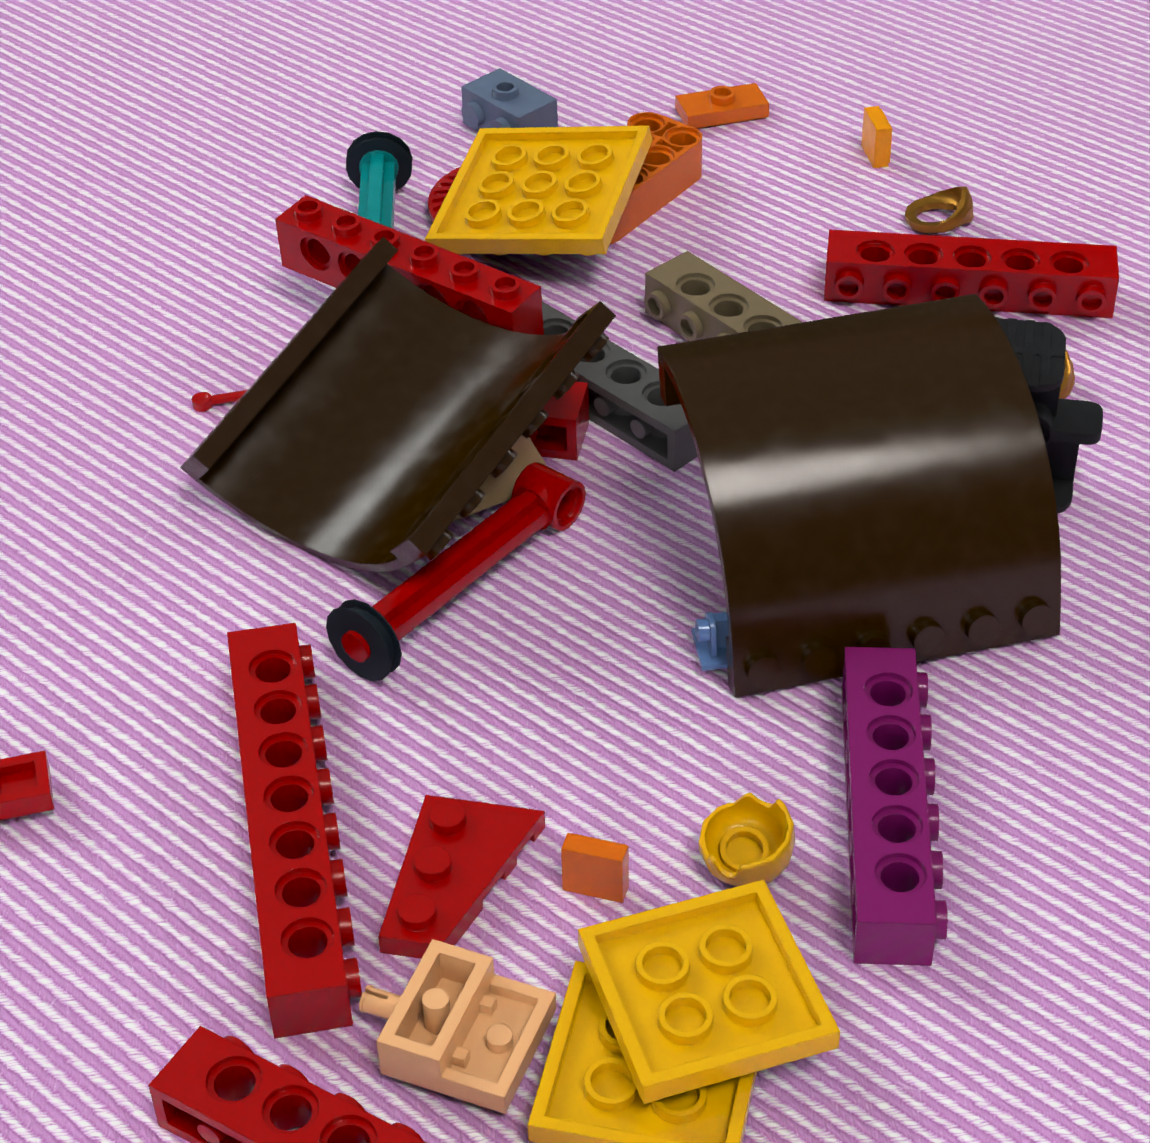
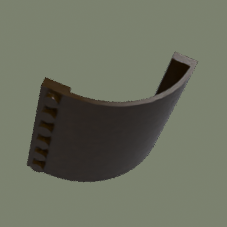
M382 237L351 270L180 468L210 493L245 518L289 544L330 562L364 571L387 572L406 567L424 556L432 560L451 540L453 534L447 528L457 515L462 519L466 518L482 501L485 493L480 487L491 474L494 478H497L513 462L517 453L512 449V446L519 437L523 435L526 439L529 438L546 420L549 414L542 408L550 398L554 396L557 400L560 399L577 381L579 375L573 369L581 359L584 358L587 362L590 361L607 343L609 337L604 333V330L616 317L608 307L599 301L580 315L568 331L563 334H525L493 326L448 306L390 267L387 263L398 250Z
M976 294L657 347L661 399L666 407L682 405L697 451L710 503L721 563L729 635L726 636L728 686L735 697L842 677L845 647L915 648L916 662L1060 635V534L1056 498L1046 445L1037 411L1019 361L1000 324Z

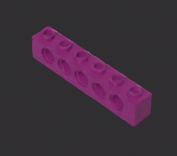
M845 647L841 693L853 963L932 966L935 939L946 940L948 915L946 900H935L934 889H942L943 854L942 851H931V841H938L939 806L938 804L927 803V795H934L935 760L934 758H924L923 750L930 751L931 715L920 714V708L927 707L928 675L926 672H917L915 648Z

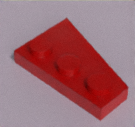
M425 795L378 936L380 953L422 959L432 939L455 946L483 910V899L500 878L506 880L516 867L517 855L529 840L535 842L545 829V811Z

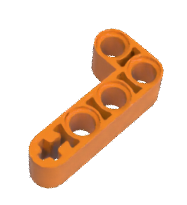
M653 112L637 113L628 119L627 126L649 125L653 141L610 244L621 240L702 177L703 134L700 130Z

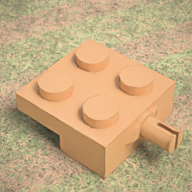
M434 939L430 942L401 996L375 988L372 985H367L359 1002L360 1012L388 1019L376 1040L380 1074L506 1114L557 1009L555 992L494 974L493 957Z

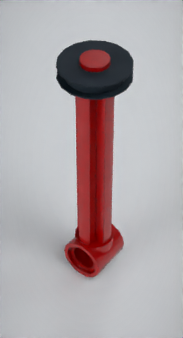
M533 462L527 465L516 479L510 501L376 604L370 606L365 602L353 599L346 600L339 608L333 609L327 616L326 629L329 641L337 656L358 676L370 681L383 680L400 665L402 652L399 640L538 530L546 529L549 526L558 531H564L569 528L582 511L586 496L585 486L581 482L540 462Z

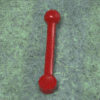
M247 390L217 395L199 392L192 396L193 408L196 411L204 412L211 409L213 405L236 402Z

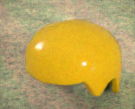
M746 793L734 803L729 802L718 806L704 819L698 842L699 851L711 874L724 883L737 887L764 879L766 884L773 882L790 863L795 845L794 822L785 803L780 799L770 804L758 799L752 793Z

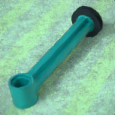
M374 131L365 133L353 140L347 150L346 171L349 179L360 189L358 215L394 229L395 191L405 186L411 177L413 157L407 144L401 138L391 133Z

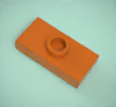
M756 83L733 87L716 86L707 91L675 95V109L683 123L696 129L769 117V102Z

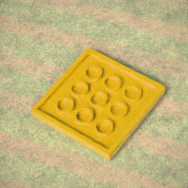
M650 126L480 128L425 237V241L459 255L537 254L545 256L550 254H581L591 256L606 254L653 141Z

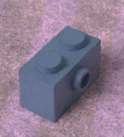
M501 68L461 86L463 123L477 132L480 128L558 127L557 99Z

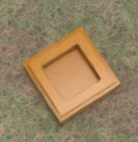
M879 106L864 107L861 146L873 168L888 167L891 154L893 129Z

